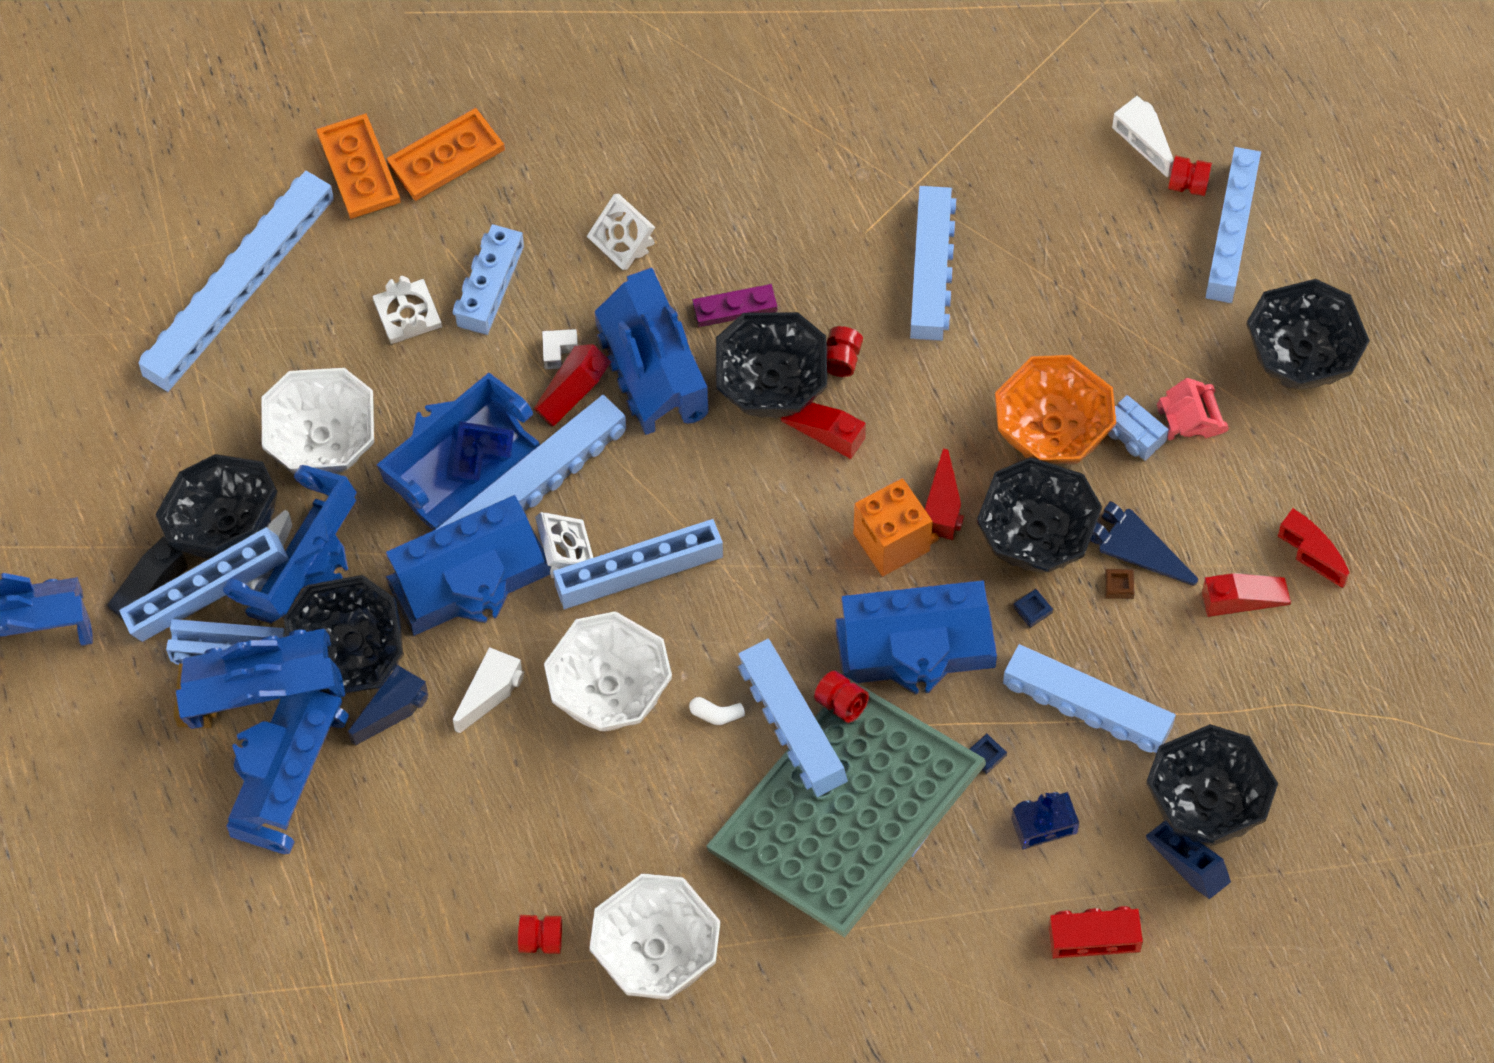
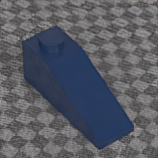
M397 665L349 729L348 733L351 743L356 746L410 717L417 708H422L428 699L426 681Z
M1166 820L1146 835V839L1188 884L1209 900L1231 883L1222 857L1201 842H1193L1189 837L1176 834Z

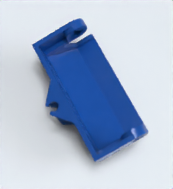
M653 268L627 276V282H624L595 310V322L599 334H597L599 344L602 350L607 349L609 353L607 358L611 361L609 367L612 372L617 371L619 389L622 394L627 393L629 398L627 400L628 409L632 416H637L645 435L655 432V421L674 407L679 408L681 418L687 424L695 423L708 414L707 385L691 353L682 323L678 321V314L669 305Z
M487 373L455 401L426 405L425 409L427 412H431L430 416L423 417L421 412H417L412 436L377 464L383 481L400 494L420 520L432 530H436L540 446L538 440L527 433L518 422L519 420L524 423L533 416V411L529 404L491 373Z
M307 465L299 466L294 474L295 480L305 488L326 494L329 497L326 501L314 499L312 509L285 551L289 560L274 568L260 592L251 590L239 580L228 579L223 587V592L232 600L250 606L245 610L248 617L271 624L287 614L302 588L305 589L310 584L343 578L340 573L334 574V571L339 567H342L345 571L348 570L345 549L337 538L336 533L356 502L354 497L357 493L347 477Z
M515 495L386 552L387 558L394 570V573L386 576V580L414 636L457 616L486 623L487 617L482 614L485 609L492 610L493 618H497L509 593L551 575V566L547 564L544 549Z
M7 573L1 574L0 637L77 625L81 646L93 644L92 626L82 600L83 590L78 577L63 580L48 579L43 583L32 584L28 577Z
M984 580L842 596L844 618L835 619L841 672L843 676L856 683L893 680L912 693L918 694L919 689L916 687V683L921 681L927 685L925 692L929 693L947 673L996 668L997 653Z
M325 629L310 632L295 630L286 637L267 636L261 640L239 642L225 650H222V648L207 649L205 654L183 658L181 689L176 690L180 719L191 729L204 727L203 715L247 705L329 688L331 695L339 698L345 697L341 672L331 658H328L327 646L331 645L329 634Z
M320 691L281 698L271 722L262 721L237 734V739L244 741L241 743L243 748L238 747L236 744L232 745L236 755L234 770L244 783L228 817L226 827L230 837L277 853L290 854L295 841L284 833L261 825L266 823L287 830L291 816L330 726L343 728L348 720L349 714L340 708L341 698Z

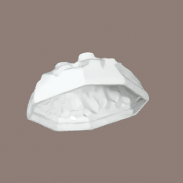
M345 368L289 371L262 396V448L292 474H295L300 465H307L335 474L341 473L353 466L359 457L374 443L373 390Z
M616 611L576 619L544 663L552 703L578 722L599 731H611L641 723L657 704L661 693L672 679L664 639Z
M640 874L595 908L590 951L626 995L668 1000L692 985L705 971L716 963L720 920L684 878Z

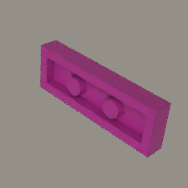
M772 284L692 299L698 327L734 321L743 313L778 312Z

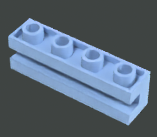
M172 619L170 626L172 638L167 642L166 651L170 662L179 665V663L183 664V658L205 654L207 649L222 648V650H225L239 642L261 640L267 636L282 638L286 637L284 628Z

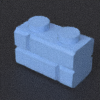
M1127 395L1115 406L1116 426L1108 435L1112 439L1122 441L1132 456H1140L1146 461L1155 450H1158L1166 442L1169 429Z

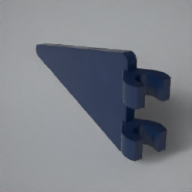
M1110 501L1102 518L1115 525L1108 532L1105 527L1097 522L1090 540L1100 545L1099 551L1101 553L1192 586L1197 584L1198 577L1133 510L1126 509L1123 512L1114 502Z

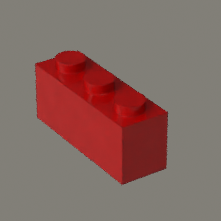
M1120 906L1112 911H1101V909L1092 908L1085 910L1084 913H1072L1071 911L1064 910L1056 912L1055 915H1050L1048 926L1052 959L1141 952L1143 938L1139 909Z

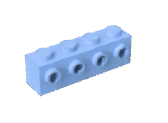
M494 224L491 225L489 232L484 233L482 237L481 252L479 255H475L471 266L470 278H465L462 286L463 295L461 300L457 299L453 307V315L456 317L457 327L485 335L489 333L524 248L522 232Z

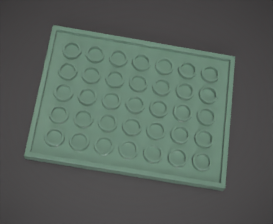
M859 684L857 685L868 692L869 699L866 708L856 720L847 723L833 713L834 710H828L825 707L815 716L819 726L842 763L848 782L816 797L812 788L808 790L805 788L799 775L803 772L799 766L793 767L787 755V752L790 751L788 748L706 846L709 853L844 938L986 765L985 758Z

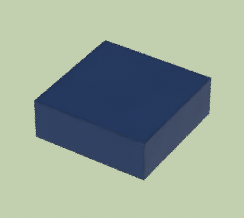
M1034 589L1013 604L1015 611L1030 628L1053 613V608L1037 589Z
M987 733L969 749L985 758L986 765L982 771L986 775L1007 756V751Z

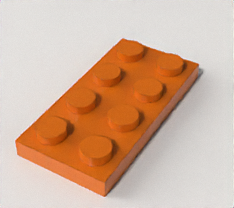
M474 108L389 156L386 160L388 166L412 198L417 201L505 150V146L477 108Z
M367 113L316 129L350 219L401 203L400 196Z

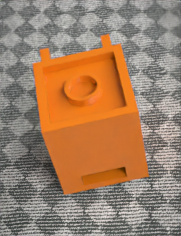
M903 478L854 503L853 534L882 577L930 552V546L939 540L936 533L932 534L931 518Z

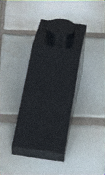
M163 536L141 557L107 604V607L123 620L120 609L179 577L188 568L183 552L170 546Z

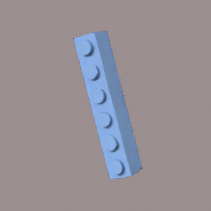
M1239 147L1234 148L1205 299L1232 303L1261 151Z
M919 186L910 339L943 341V330H949L950 314L944 313L945 307H950L951 291L946 290V283H952V267H947V260H953L954 244L948 243L949 237H954L955 221H950V214H955L956 198H951L952 188Z
M711 519L553 571L555 587L563 609H567L723 558V542L714 520Z
M266 527L119 611L129 633L143 642L170 627L172 619L182 620L225 596L223 587L228 579L233 578L246 584L289 560L278 536Z
M769 638L738 653L741 665L738 666L739 672L744 681H751L753 686L750 687V690L756 702H763L765 708L762 711L768 723L774 722L778 728L774 731L782 746L787 744L790 749L787 755L793 767L799 766L803 773L799 775L807 790L812 788L816 797H819L848 782L842 763Z
M1020 644L1004 671L1003 684L1011 691L1025 693L1039 704H1049L1056 707L1062 714L1069 717H1078L1084 720L1090 727L1109 731L1115 738L1131 741L1146 752L1157 753L1158 747L1165 743L1174 724L1176 714Z

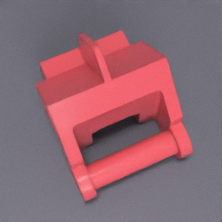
M1185 378L1166 391V397L1159 399L1156 405L1160 415L1165 413L1169 423L1167 427L1169 429L1168 440H1173L1174 436L1178 433L1184 437L1202 435L1205 438H1209L1228 431V424L1222 419L1214 396L1215 388L1212 384L1204 385L1202 382ZM1202 398L1205 401L1210 418H1208L1206 415V412L1201 401Z

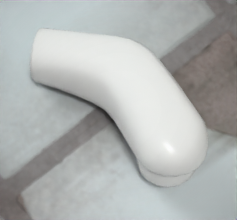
M696 697L691 700L689 705L693 715L714 725H723L745 716L741 703L728 707H719L702 697Z

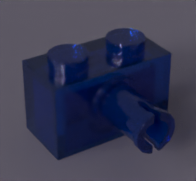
M1059 792L1045 793V796L1041 794L1038 797V801H1022L1013 808L1011 816L1022 850L1078 834L1080 822L1068 792L1062 794Z

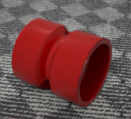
M1175 155L1168 189L1179 192L1189 189L1190 194L1205 197L1212 163L1202 160L1191 163L1190 158Z
M836 326L830 329L826 342L827 373L837 377H850L854 374L858 360L857 355L860 353L863 336L858 331L845 326Z
M834 670L827 673L821 679L815 690L814 699L826 709L834 710L833 713L850 723L856 720L866 708L869 694L857 684L850 683L848 678Z
M520 915L518 927L519 953H536L538 948H541L543 953L561 954L562 916L545 915L542 920H539L537 915Z

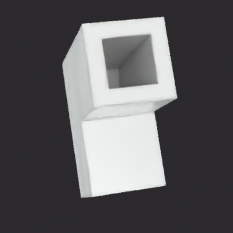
M576 329L542 331L545 369L560 368L562 366L561 353H570L574 346H578Z

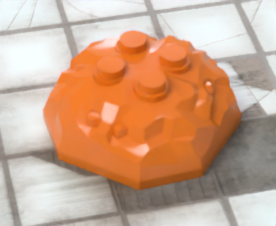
M1071 355L1031 356L995 392L998 431L1010 445L1020 451L1026 458L1032 457L1050 464H1078L1093 452L1104 437L1116 426L1113 387Z

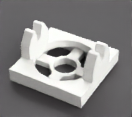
M614 194L587 237L622 270H628L635 258H641L648 254L649 251L646 248L654 245L655 242L650 235L655 227L620 194ZM623 212H626L621 221L615 220L616 217H620L623 215ZM633 219L638 229L636 240L629 235L628 226ZM618 224L624 228V236L620 240L614 236V228ZM606 229H609L610 239L608 242L605 235ZM622 242L630 248L625 252L614 250L617 243Z
M400 276L398 283H395L393 279L389 280L386 285V292L373 296L374 304L390 344L442 327L424 279L410 283L409 278ZM409 294L416 295L423 299L424 303L418 305L408 303L405 296ZM397 299L400 305L397 311L387 315L389 304L392 300ZM404 308H412L415 311V315L412 318H402L400 312ZM428 311L425 318L424 316L419 315L420 313ZM396 321L402 322L401 327H398L392 323Z
M543 512L535 516L547 564L552 566L550 570L551 578H554L553 571L593 558L583 520ZM563 535L570 538L572 547L565 543ZM555 544H559L565 550L567 558L558 554ZM576 548H579L580 551L578 560L574 551Z

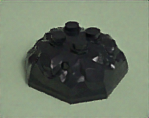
M1318 279L1263 292L1246 323L1257 359L1264 368V371L1270 377L1279 379L1281 384L1287 388L1311 389L1325 384L1330 385L1350 376L1370 342L1352 296Z
M799 312L743 313L716 337V389L747 415L775 419L793 416L800 413L806 406H810L814 399L827 388L826 335Z
M214 454L178 473L155 515L170 546L176 550L204 559H211L260 530L268 528L275 511L278 491L262 461Z
M1030 457L994 473L978 515L977 524L996 557L1010 565L1023 568L1024 571L1031 570L1039 573H1050L1058 568L1064 569L1070 563L1079 561V559L1085 556L1102 510V505L1084 474Z
M364 575L307 585L284 617L286 636H289V633L295 630H306V632L319 629L326 630L331 645L327 646L328 658H331L341 672L345 694L380 688L404 655L396 598ZM329 688L318 690L330 694Z
M1212 724L1160 745L1146 782L1163 819L1166 820L1173 831L1180 836L1189 837L1193 842H1202L1209 846L1226 842L1234 837H1241L1255 826L1266 822L1278 787L1277 780L1250 736Z

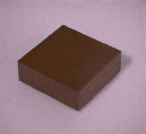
M1105 569V599H1134V570Z

